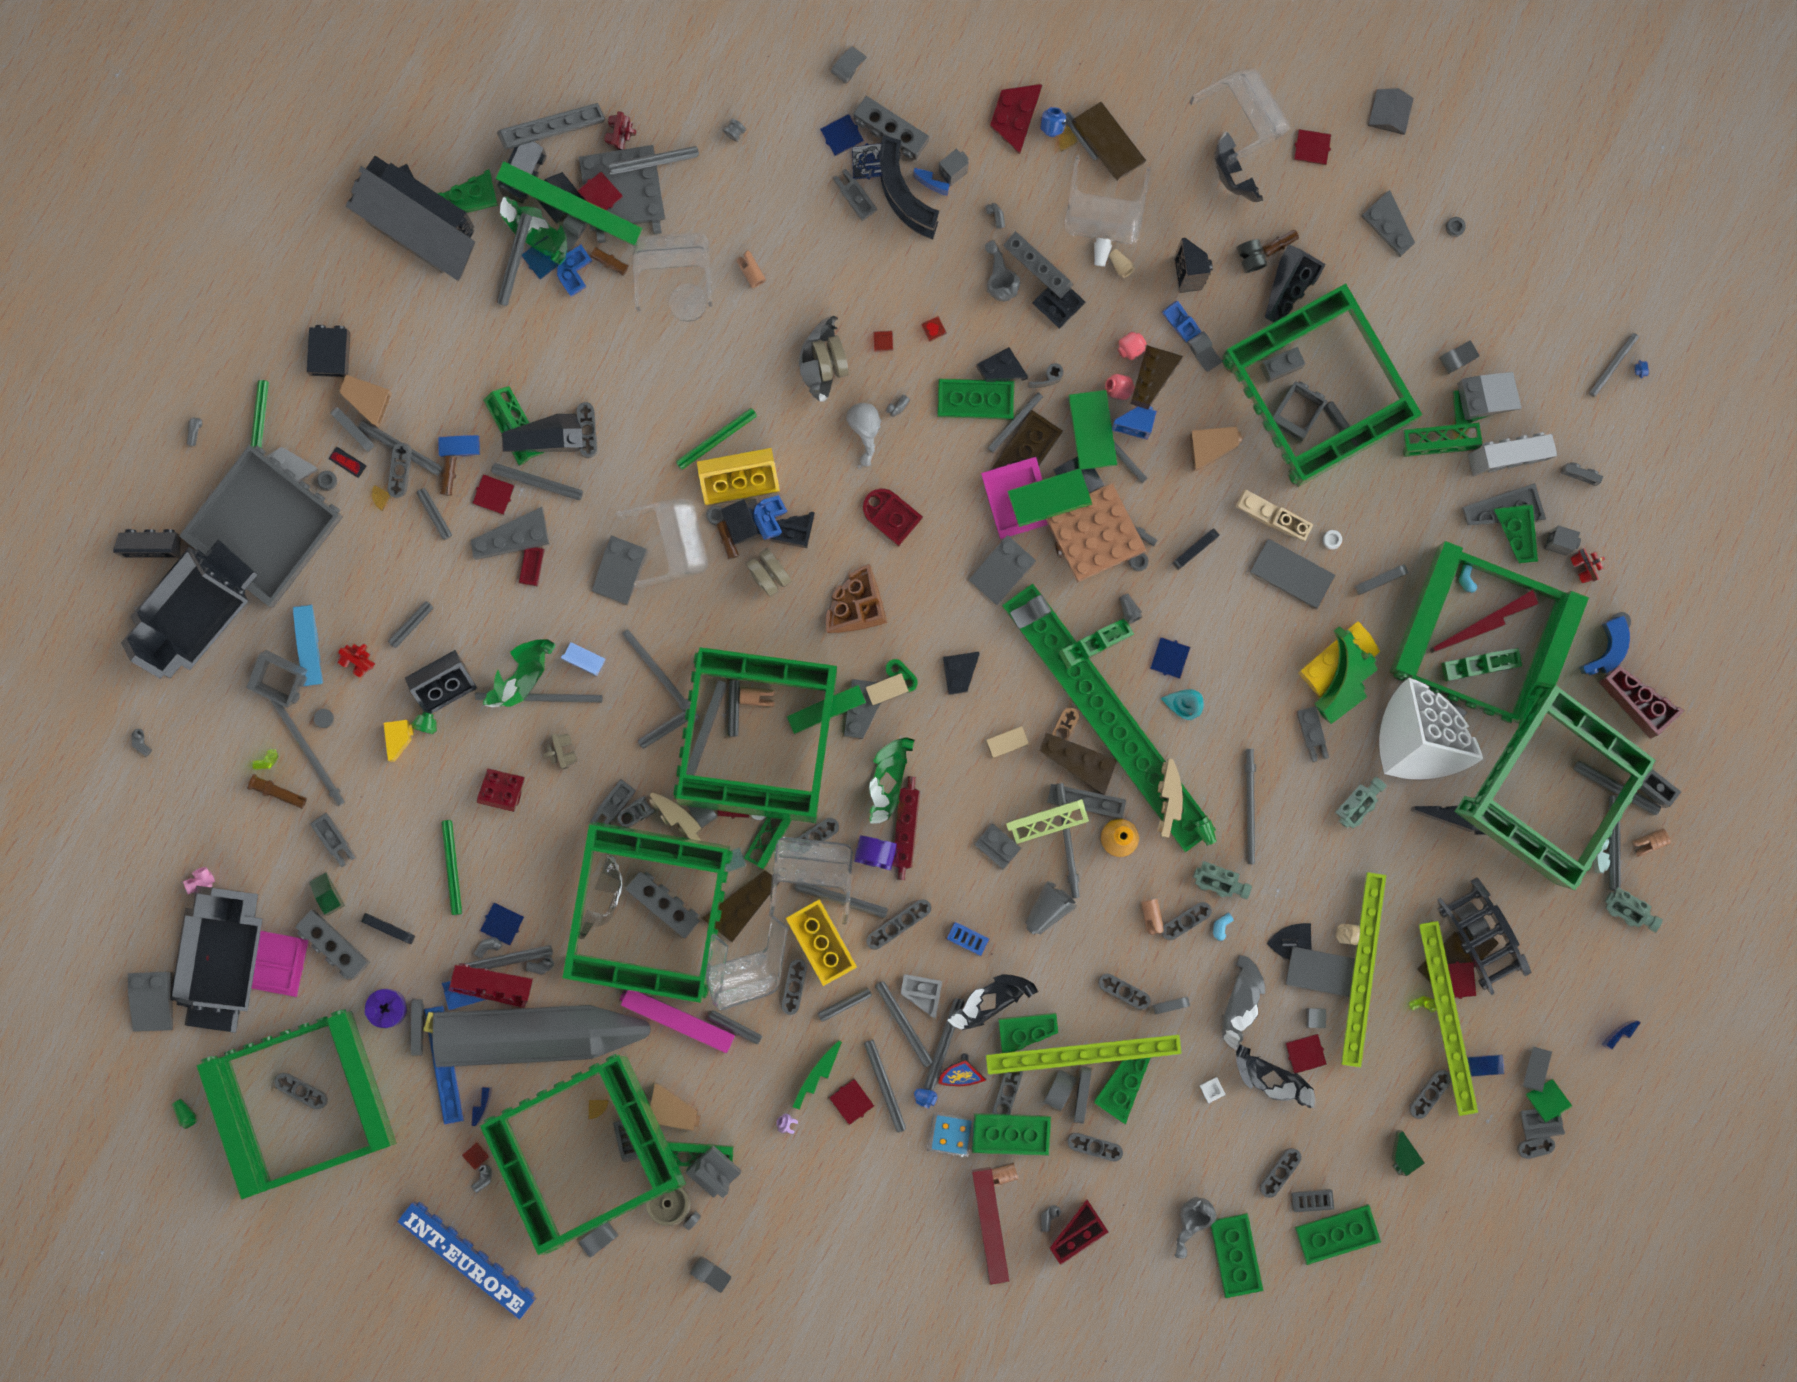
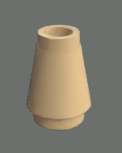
M1118 249L1113 250L1109 254V258L1119 276L1121 275L1125 278L1134 271L1133 263L1119 252Z

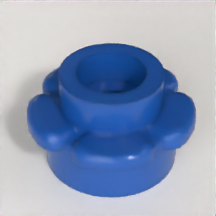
M1639 360L1638 364H1635V375H1639L1641 379L1649 375L1647 361L1641 362Z

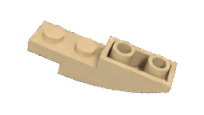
M1243 490L1236 505V508L1248 513L1250 517L1301 541H1306L1313 526L1312 523L1282 507L1275 506L1248 490Z
M1168 759L1167 763H1163L1161 773L1164 774V779L1159 782L1158 792L1161 793L1160 798L1167 799V802H1163L1162 805L1163 821L1160 820L1158 825V832H1161L1160 837L1169 838L1172 821H1180L1182 814V786L1173 759Z
M653 792L650 794L652 798L649 800L655 809L659 808L663 813L660 817L666 825L670 824L673 827L679 823L678 829L684 837L687 835L690 839L701 841L697 833L702 828L685 809L664 796Z

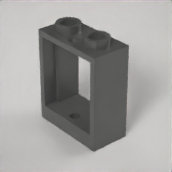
M1295 381L1273 415V418L1280 430L1302 442L1328 401L1320 392L1315 391L1314 393L1309 390L1307 384ZM1294 391L1318 405L1304 430L1280 416Z
M265 650L259 654L246 688L288 708L292 704H296L300 698V693L298 692L300 687H303L306 683L307 677L305 675L307 669ZM269 663H273L297 675L289 696L262 683Z

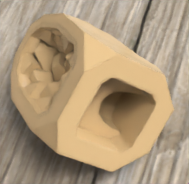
M1341 924L1336 928L1335 937L1339 943L1358 944L1360 936L1359 926Z

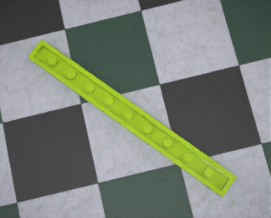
M1366 872L1359 923L1360 936L1359 942L1356 945L1341 1065L1360 1068L1362 1065L1387 876L1383 874Z
M1439 921L1419 924L1458 1116L1478 1113Z
M1180 1035L990 1054L986 1055L989 1075L1182 1054Z

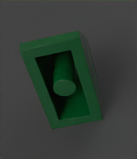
M327 872L309 882L314 898L324 915H330L345 906Z
M1398 1130L1395 1135L1392 1161L1395 1164L1392 1166L1398 1175L1408 1176L1424 1165L1425 1162L1402 1130Z

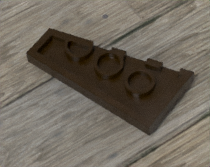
M1147 345L1130 404L1149 409L1161 389L1166 385L1169 377L1172 376L1176 367L1182 361L1183 356Z
M1045 733L1039 751L1058 765L1067 769L1071 774L1080 778L1084 783L1093 787L1097 792L1105 795L1117 760L1108 755Z
M764 870L719 905L718 910H722L720 922L716 921L715 929H718L719 933L733 942L780 881ZM711 912L702 918L708 924Z

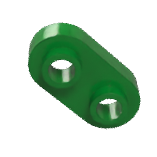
M892 659L886 664V673L890 678L902 673L904 681L910 680L912 682V685L907 687L909 692L906 693L913 692L917 688L918 680L902 661ZM897 666L899 671L894 673L891 668Z

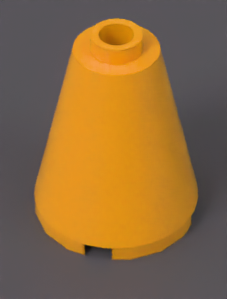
M1114 819L1104 826L1101 832V843L1107 853L1115 857H1125L1137 848L1139 833L1135 825L1130 821ZM1121 833L1125 835V840L1120 838Z

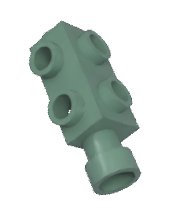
M1375 776L1372 779L1371 785L1368 788L1360 784L1335 812L1340 818L1339 822L1344 827L1348 828L1350 826L1354 829L1356 826L1361 825L1363 817L1375 809V804L1379 801L1376 795L1379 792H1383L1387 787L1378 777Z
M1205 861L1202 862L1200 868L1196 867L1193 878L1196 879L1195 884L1200 889H1210L1215 891L1220 897H1231L1233 893L1240 895L1239 897L1247 900L1252 889V885L1238 882L1240 874Z
M1619 887L1613 893L1610 892L1605 899L1607 903L1606 909L1609 914L1614 917L1620 916L1625 919L1626 924L1629 926L1635 925L1640 927L1644 924L1648 926L1649 930L1656 933L1663 922V919L1658 916L1650 915L1652 906Z

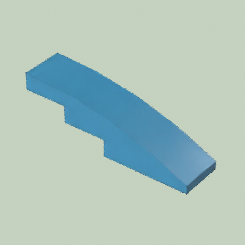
M313 605L293 607L299 664L307 669L305 675L307 680L304 686L322 684L321 658L318 647L319 639Z

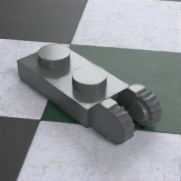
M845 169L842 173L849 182L846 186L843 185L837 176H834L833 180L855 213L863 221L875 213L877 208L857 180Z
M1316 706L1297 711L1306 748L1309 750L1312 762H1317L1314 746L1320 745L1322 757L1328 759L1329 754L1325 745L1326 740Z
M620 779L598 807V811L589 823L597 822L601 814H604L608 817L604 824H610L635 794L636 790Z
M328 813L323 814L310 823L329 853L335 857L341 867L345 866L346 863L338 853L340 850L344 849L351 860L356 858Z

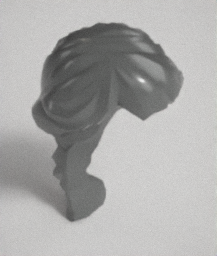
M991 240L985 245V250L994 255L993 272L989 278L986 291L998 301H1009L1016 297L1021 284L1020 277L1015 272L1006 268L1003 254L998 249L995 241Z
M1193 1197L1184 1203V1206L1180 1209L1183 1228L1176 1239L1177 1248L1174 1254L1176 1258H1186L1187 1249L1185 1243L1196 1232L1210 1227L1216 1221L1214 1206L1205 1198Z

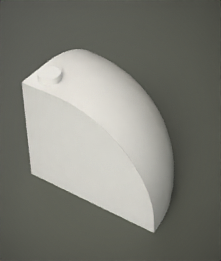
M1411 678L1404 681L1395 691L1386 707L1380 728L1379 748L1384 774L1405 779L1439 778L1470 768L1481 761L1483 757L1476 738L1471 737L1467 730L1469 725L1456 708L1441 694H1434L1428 690L1429 686Z

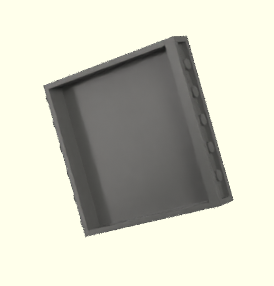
M249 445L186 526L180 537L204 554L219 539L258 574L246 589L267 606L274 607L343 516L339 513L341 510L335 505L331 504L329 506L324 502L325 497L318 492L315 494L309 490L311 487L302 480L300 482L294 478L296 475L287 468L283 470L278 460L273 457L269 459L264 455L266 453L265 450L258 445L256 447Z

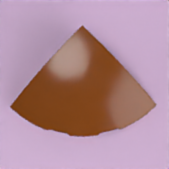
M865 565L849 575V579L842 586L839 585L834 591L830 610H827L826 613L827 633L849 632L887 623L882 599L871 565Z

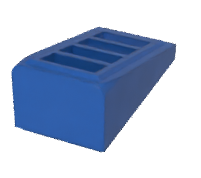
M954 922L947 940L981 956L989 938ZM958 928L962 929V931L958 939L956 940L954 939V936ZM965 931H966V932H968L969 934H968V936H967L965 942L962 943L961 940H962V938H963V936H964V933H965ZM972 935H974L976 937L970 947L968 946V943ZM980 938L982 942L979 949L976 950L974 948Z

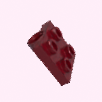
M487 768L477 797V803L514 812L521 798L525 777Z

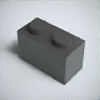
M956 148L939 162L938 173L946 183L950 184V187L968 173L969 159L963 151L959 152Z
M1296 347L1263 361L1260 367L1267 383L1302 369L1305 362L1299 348Z
M1558 525L1549 531L1544 549L1566 556L1579 548L1581 538H1579L1580 532Z
M1653 769L1646 775L1640 787L1641 791L1663 808L1670 807L1681 794L1679 789Z

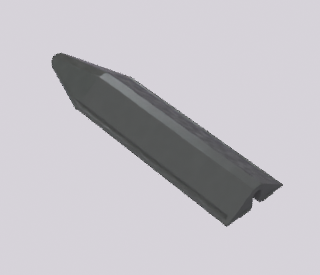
M592 1005L441 1012L433 1014V1050L436 1067L588 1060L645 1039L649 1036L651 1028L645 1020Z

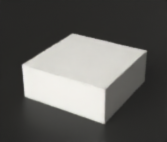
M1217 1077L1199 1085L1207 1103L1226 1095Z

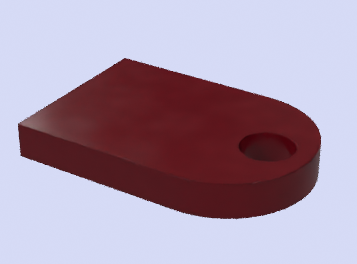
M875 489L866 496L863 502V513L867 521L898 547L923 519L921 514L889 489ZM878 497L880 504L876 507L869 504L870 498Z

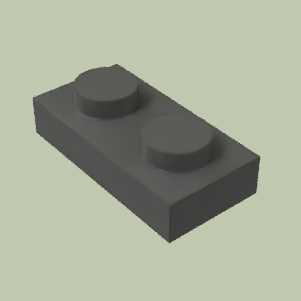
M1573 462L1565 464L1561 471V474L1594 486L1599 485L1603 479V476L1599 475L1598 471L1594 469L1585 470L1580 468L1581 465Z

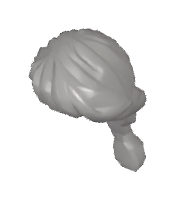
M858 403L848 410L846 421L862 439L866 453L861 456L860 463L868 467L871 466V459L875 452L874 437L881 428V419L877 409L872 404Z

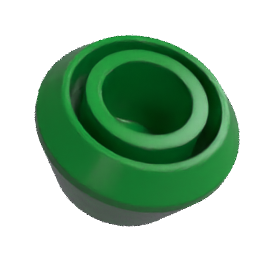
M422 712V715L416 716L411 725L415 730L434 734L437 732L436 719H433L434 715Z

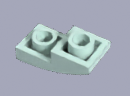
M1609 839L1606 840L1602 846V851L1593 861L1596 873H1604V870L1607 871L1610 865V860H1608L1609 854L1603 852L1609 844Z

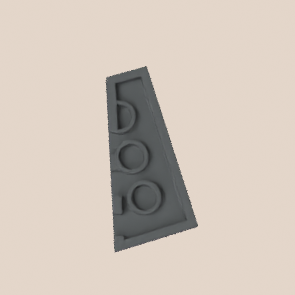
M1535 483L1462 507L1467 525L1500 523L1494 508L1533 504L1534 520H1546Z
M540 507L472 539L473 558L478 560L548 545L549 538L544 509Z

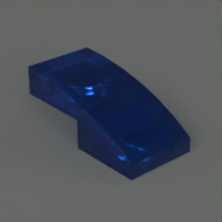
M1638 1020L1626 1022L1615 1029L1601 1045L1613 1050L1622 1036L1624 1038H1631L1641 1022Z
M1503 1054L1467 1057L1471 1077L1505 1074Z
M482 1087L481 1106H473L471 1126L479 1125L489 1106L492 1087Z

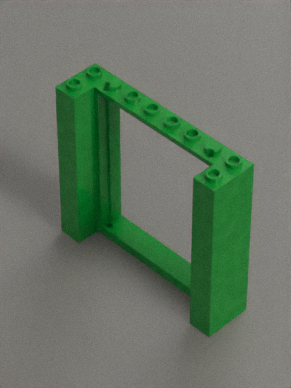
M1346 283L1231 346L1223 355L1222 363L1227 370L1230 369L1231 373L1234 372L1236 380L1242 382L1246 397L1248 399L1251 398L1254 403L1253 409L1255 413L1261 415L1264 420L1262 424L1267 432L1270 431L1273 436V444L1276 448H1280L1283 453L1281 457L1286 465H1290L1291 469L1288 471L1290 473L1288 477L1293 485L1296 484L1297 487L1413 424L1423 415ZM1349 312L1399 400L1296 457L1245 368ZM1352 439L1356 440L1359 444L1358 447H1355L1351 441Z
M1444 541L1437 547L1389 673L1394 674L1393 677L1401 681L1408 678L1417 680L1429 686V690L1434 694H1445L1447 699L1458 702L1460 700L1465 702L1466 707L1476 709L1477 707L1482 709L1486 715L1494 716L1495 714L1500 716V720L1512 723L1513 721L1520 725L1533 705V702L1527 699L1526 696L1535 682L1557 684L1589 597L1574 591L1563 592L1462 552L1463 547ZM1459 563L1469 565L1474 569L1527 590H1533L1537 594L1554 600L1512 713L1417 676Z
M699 647L698 653L695 652L693 664L696 671H692L691 683L694 684L693 690H689L688 701L691 704L690 709H686L685 720H688L687 728H683L682 739H685L684 747H680L679 758H682V763L677 766L676 777H679V783L674 786V799H677L678 805L816 824L833 696L836 686L837 666ZM702 675L826 691L812 791L687 775Z
M1536 681L1526 696L1527 699L1533 702V705L1474 798L1464 796L1455 812L1554 884L1576 890L1582 883L1586 872L1592 867L1594 859L1602 851V846L1611 836L1615 825L1621 820L1625 809L1631 804L1633 796L1642 786L1646 775L1652 770L1656 760L1558 686ZM1546 713L1631 775L1578 861L1493 800Z
M599 822L590 823L562 978L701 1003L709 993L710 984L706 983L707 979H710L712 968L708 967L709 960L714 958L715 949L712 948V943L717 940L718 929H715L716 921L720 922L722 910H718L719 903L724 901L725 891H722V885L727 883L728 872L725 871L727 864L731 863L733 856L730 846ZM594 851L718 873L700 975L576 954Z
M346 1009L331 1013L332 1017L330 1018L324 1016L316 1019V1024L310 1025L308 1022L299 1025V1030L291 1032V1029L279 1033L280 1036L274 1039L272 1036L261 1039L262 1043L254 1045V1042L243 1045V1050L237 1052L235 1049L224 1052L225 1056L217 1058V1055L201 1059L202 1063L196 1065L241 1200L397 1144L352 1011L346 1012ZM329 1026L369 1146L271 1181L231 1061Z
M616 1054L606 1058L607 1062L601 1065L599 1063L593 1064L588 1067L589 1071L583 1074L578 1072L571 1076V1080L567 1082L564 1080L553 1085V1089L549 1091L547 1089L542 1090L536 1094V1098L532 1100L530 1098L524 1099L519 1102L520 1106L514 1109L512 1107L506 1108L501 1111L502 1115L497 1117L495 1115L484 1120V1124L480 1125L538 1255L549 1254L565 1246V1243L665 1193H670L686 1185L628 1057ZM600 1074L653 1189L560 1235L508 1119Z

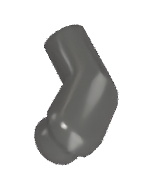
M996 203L987 204L986 212L987 214H994L996 228L1006 227L1004 213Z
M902 395L895 406L893 404L887 406L886 412L892 417L902 413L911 399Z
M495 937L484 939L473 954L482 959L487 950H500L502 943Z
M546 956L538 964L528 962L526 971L543 975L553 968V958Z
M481 1165L479 1167V1180L471 1185L475 1193H478L491 1183L492 1169L490 1166Z

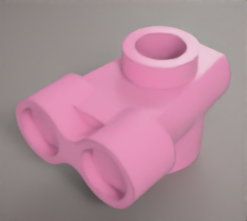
M207 867L195 870L192 873L193 879L190 878L183 881L188 895L196 892V886L212 887V883L215 882L211 871L209 872Z

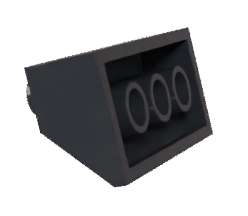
M1182 238L1174 255L1179 293L1200 291L1206 284L1209 275H1211V271H1213L1212 260L1208 259V254L1187 238Z

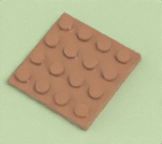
M1113 483L1089 494L1092 505L1045 519L1077 583L1146 552V548Z

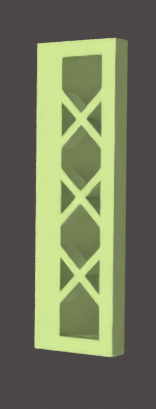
M1081 799L1010 821L1006 825L1008 831L1012 830L1016 844L1089 822ZM1080 809L1083 819L1076 821L1070 818L1072 811ZM1060 815L1066 818L1062 826L1052 823L1055 816ZM1039 821L1048 824L1043 832L1034 828ZM1024 826L1030 829L1027 837L1020 838L1017 828Z

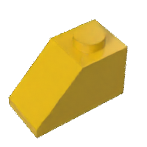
M408 720L384 723L389 762H395L412 741L411 736L414 735V729Z

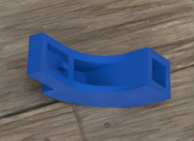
M1619 616L1602 623L1607 635V648L1598 659L1579 666L1581 674L1588 673L1589 676L1600 672L1598 668H1600L1602 673H1608L1623 661L1630 644V631L1624 616Z

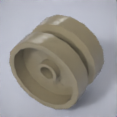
M838 335L828 337L826 342L827 348L821 339L811 342L813 358L818 360L822 383L832 380L833 371L838 378L848 376L849 374L845 351Z
M766 548L759 553V557L764 564L763 566L755 558H752L745 564L759 587L763 588L769 597H772L778 592V588L773 580H776L782 587L787 586L792 581L775 556Z
M680 1187L647 1202L646 1209L653 1221L660 1225L674 1226L687 1218L691 1209V1200L688 1192L683 1187ZM670 1200L671 1206L667 1208V1206L664 1205L665 1201L669 1202Z

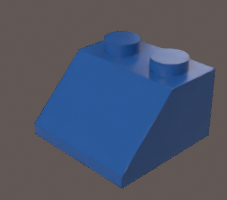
M1136 407L1115 419L1112 431L1148 440L1157 411L1153 410V407L1149 409Z

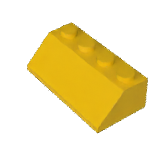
M772 448L697 461L705 505L780 491Z
M1359 621L1347 629L1355 637L1354 643L1367 654L1370 652L1374 657L1380 652L1370 633ZM1337 639L1298 672L1319 698L1323 696L1330 686L1337 670L1339 660Z
M820 899L786 918L823 986L857 968Z

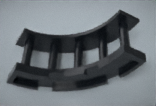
M883 135L880 149V178L888 204L906 226L916 233L933 240L939 223L937 219L940 211L924 204L910 192L900 171L899 160L902 140Z
M1476 877L1471 880L1473 889H1471L1470 893L1448 905L1440 897L1437 899L1440 906L1437 909L1442 918H1447L1462 941L1461 947L1463 951L1469 954L1479 974L1480 980L1478 982L1483 990L1487 989L1493 995L1495 993L1491 984L1514 971H1521L1524 976L1532 972L1525 954L1521 955L1517 946L1520 944L1498 905L1494 906L1489 899L1490 893L1479 878ZM1475 898L1480 899L1484 905L1481 910L1459 922L1456 920L1451 911ZM1486 915H1491L1496 923L1494 928L1469 941L1463 928ZM1498 934L1502 935L1506 942L1505 947L1480 960L1474 948ZM1507 954L1512 955L1514 960L1512 964L1488 977L1484 967Z

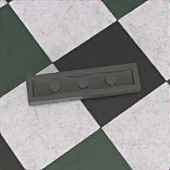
M1051 784L1047 803L1059 805L1057 787L1055 784ZM1064 786L1067 804L1082 799L1087 812L1123 819L1126 799Z

